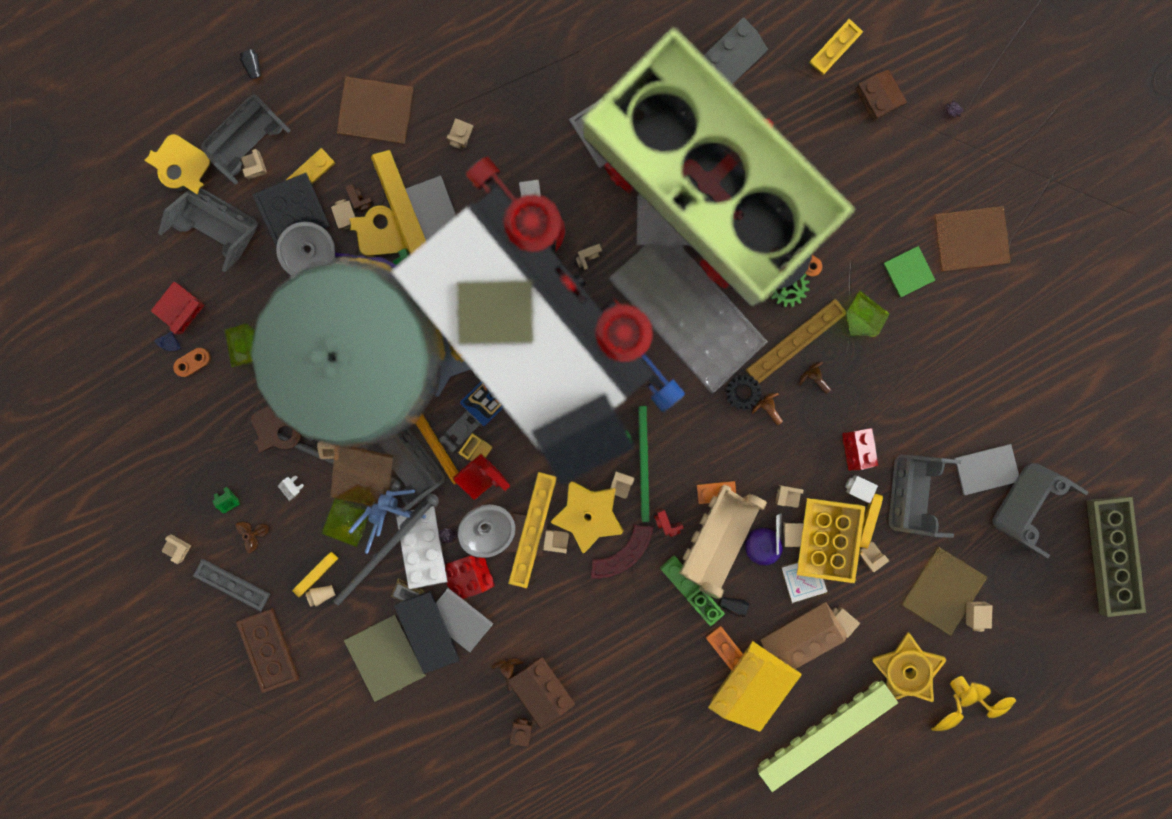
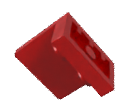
M173 282L152 308L151 312L169 325L173 333L182 335L205 305L178 283Z
M482 453L453 477L454 482L474 500L491 485H494L496 488L500 486L504 491L510 487L503 474Z

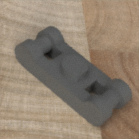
M466 411L438 441L441 444L444 443L449 448L448 450L453 453L481 423ZM470 416L475 420L473 424L467 420ZM452 434L458 438L455 443L449 438Z

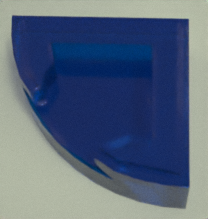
M173 332L155 340V343L164 350H181Z

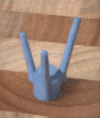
M415 490L387 491L386 495H380L378 508L410 518V514L413 511H400L403 508L397 507L398 500L394 496L415 493Z
M378 504L372 505V508L367 507L363 515L349 529V533H352L368 515V520L374 526L365 549L366 554L370 550L375 533L376 536H380L387 513L386 510H380Z

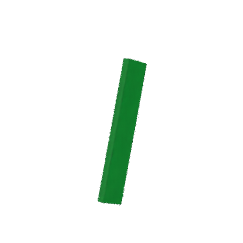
M639 406L641 520L649 522L647 406Z

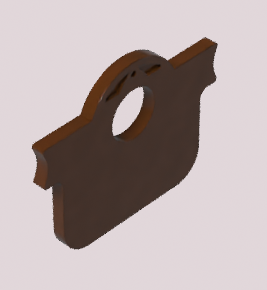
M270 406L255 412L251 417L252 425L258 435V440L254 441V443L258 446L259 453L273 446L282 450L291 449L301 439V434L277 418ZM282 427L292 429L293 435L287 441H282L278 438V431Z

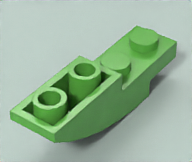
M673 555L660 569L704 620L712 626L725 613L708 594L699 590V585L679 574L683 565Z

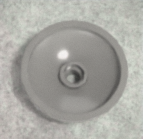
M312 222L292 224L282 232L277 242L278 260L283 269L294 277L304 270L333 264L335 258L334 241L330 234L318 224ZM306 245L310 246L311 251L307 252L304 247Z
M483 505L474 508L464 516L458 527V539L462 548L468 554L481 558L492 557L504 551L510 545L515 535V523L512 516L507 510L496 505Z

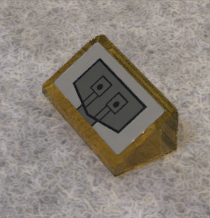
M398 579L390 597L404 601L426 591L419 588L410 590L408 583Z

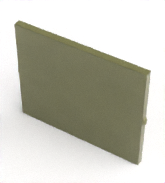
M532 280L457 282L459 344L533 343L534 310L532 306Z
M396 615L373 626H368L367 629L344 640L374 702L397 690H402L403 687L426 676Z

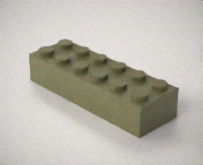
M1117 496L1086 500L1099 613L1106 617L1146 613L1133 497Z

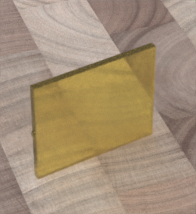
M937 547L902 605L924 618L926 622L929 621L949 635H952L966 613V602L974 600L987 577L967 565L963 560H959L942 548Z

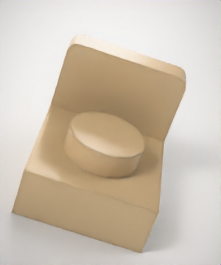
M455 118L450 134L447 135V140L450 142L449 145L458 149L461 146L466 148L474 126Z
M600 244L578 252L579 257H576L579 268L583 267L584 271L588 270L585 259L588 258L590 261L600 257L599 253H602Z

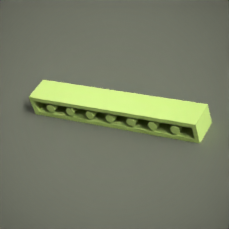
M882 680L880 682L875 681L868 687L869 689L866 692L856 694L852 702L842 704L835 714L825 716L821 720L822 723L818 726L814 725L807 729L806 734L801 738L799 736L794 738L790 742L791 745L787 748L777 750L774 754L775 756L770 760H763L757 769L772 792L898 704V701Z

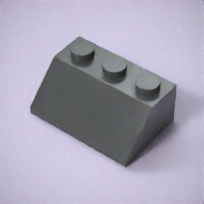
M743 17L702 58L732 86L768 51V48L757 30Z

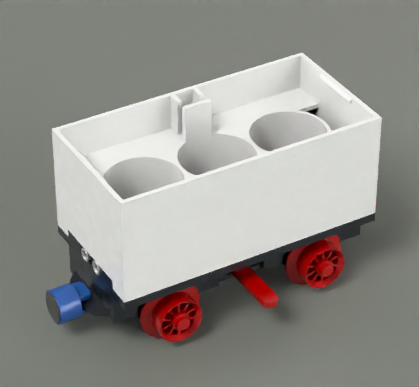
M488 156L477 161L467 171L466 177L477 190L484 188L488 195L477 204L473 202L397 266L392 273L538 448L539 446L531 433L534 429L604 393L607 394L615 408L647 380L660 388L657 391L651 383L648 384V387L654 393L651 400L661 412L671 408L684 397L685 393L674 379L668 383L644 354L649 348L652 339V327L647 316L636 307L621 305L615 298H613L614 301H609L599 309L583 290V287L586 285L585 281L579 274L573 277L555 256V252L562 245L565 237L564 221L555 205L546 197L535 194L525 195L516 200L497 177L500 170ZM494 179H495V181L500 185V187L505 191V193L510 197V199H511L512 201H510V200L505 196V194L500 190V188L495 184V182L493 181ZM532 280V306L534 310L533 343L459 344L457 282ZM644 361L647 362V364L652 368V370H653V371L657 374V376L662 380V382L665 384V386L662 385V383L657 379V377H656V376L652 373V371L647 367V365L644 363Z

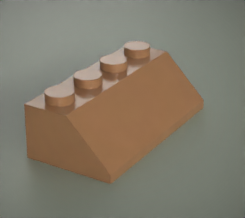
M824 602L761 639L765 650L792 668L797 669L845 642L847 633L828 604Z

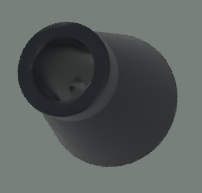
M254 49L240 53L241 58L239 60L248 73L250 80L261 77L258 53H255Z
M723 596L720 607L740 618L741 616L746 617L750 603L746 602V599Z

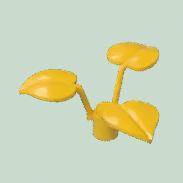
M963 676L957 677L950 683L956 693L953 696L956 700L957 712L946 716L931 730L945 731L958 725L964 718L961 714V706L967 707L979 701L989 710L987 717L996 718L1005 714L1016 702V699L1013 697L1005 698L997 702L993 707L989 706L983 701L991 692L988 687L971 683V686H969Z

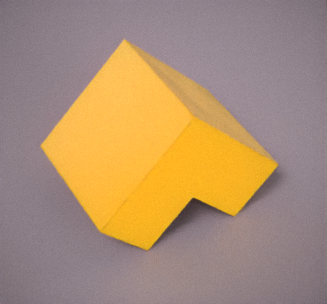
M472 433L459 451V454L467 460L473 461L481 453L487 457L493 446L475 433Z

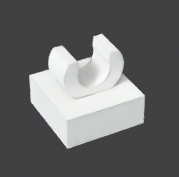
M293 476L291 479L287 477L278 485L289 501L295 498L304 486L303 484L300 486L294 485L293 482L298 478L297 476Z

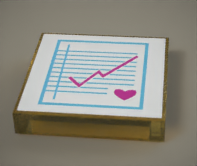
M798 561L780 566L791 604L828 593L824 579L797 575Z

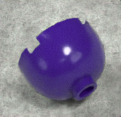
M759 527L752 530L746 538L745 552L753 563L768 566L780 558L783 552V542L780 537L779 554L777 555V532L768 527Z

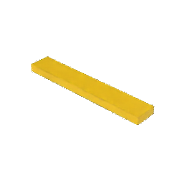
M390 150L373 154L371 159L408 252L412 255L426 243V239Z
M538 472L508 584L527 589L557 479L556 476Z

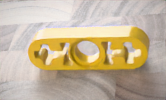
M874 494L871 502L868 503L860 542V547L867 549L870 545L883 500L882 495Z
M330 552L293 589V592L300 598L337 561L338 557L333 552Z

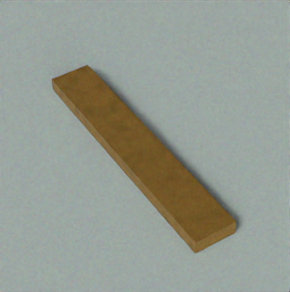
M835 298L745 371L749 376H753L755 380H758L759 383L844 317L847 312Z

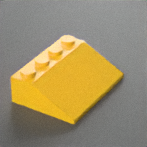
M807 498L797 575L855 583L865 506Z
M752 641L713 696L708 708L724 719L760 732L802 674Z

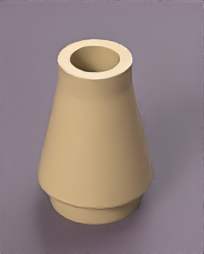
M332 585L309 589L310 591L305 592L310 607L314 605L316 607L335 596Z

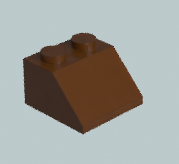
M889 69L868 78L855 88L873 122L907 103Z

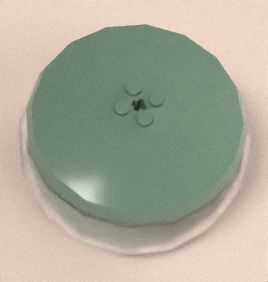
M350 255L311 262L278 284L258 315L251 350L258 389L277 418L309 441L344 449L385 443L415 424L439 389L446 354L442 332L392 273L394 268L386 263Z

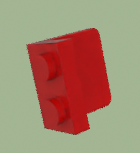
M469 555L445 564L447 586L462 599L483 593L495 586L485 558Z

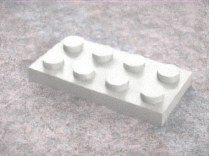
M431 506L424 514L426 518H420L400 540L410 590L448 582L434 506ZM399 516L397 518L398 529H400L399 526L407 517Z

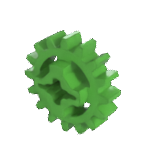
M806 273L799 279L801 289L797 286V282L790 286L792 289L786 291V287L782 288L779 294L776 289H773L771 291L773 295L770 298H776L777 305L783 302V307H786L788 303L791 307H794L795 301L798 304L802 303L800 298L805 299L807 296L804 292L809 291V288L805 287L809 281H804L803 279L806 277ZM790 294L796 296L793 299H785Z

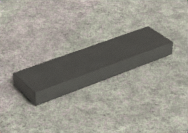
M205 559L200 561L193 577L259 611L263 610L271 595L265 590Z

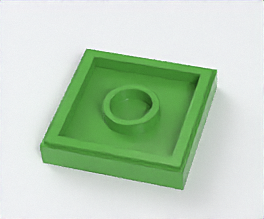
M919 246L883 263L900 298L935 281Z

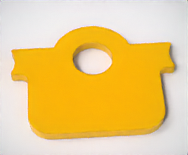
M174 134L169 135L157 152L150 150L149 156L144 159L147 163L158 169L159 180L165 186L173 189L185 186L196 194L204 186L200 179L210 165V159L204 152ZM172 165H177L181 168V176L175 180L167 176V170Z
M374 206L368 210L365 217L349 218L351 224L350 231H356L359 251L363 255L398 253V251L404 248L407 249L394 214L389 208ZM378 214L385 216L387 219V226L384 229H378L373 223L374 217Z

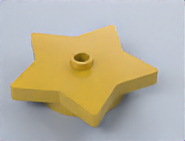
M571 481L568 489L567 506L552 519L551 523L572 532L582 553H585L599 537L621 535L623 528L612 512L616 489L589 491ZM585 514H590L591 518H587Z
M907 632L895 651L873 657L872 661L886 677V686L896 700L905 696H915L933 702V677L944 665L946 658L922 651L911 634ZM908 668H912V671L909 673L905 671Z

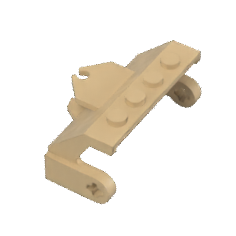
M725 484L721 486L717 497L713 496L708 505L711 507L709 513H705L700 521L702 525L700 531H696L691 541L694 544L691 550H686L683 556L685 562L679 574L699 585L700 591L714 598H721L724 592L721 589L759 509L764 510L767 502L751 494L742 498L731 491V487Z

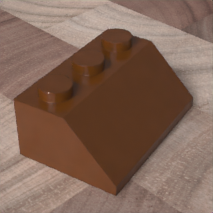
M543 657L536 658L507 680L539 728L562 716L576 705Z

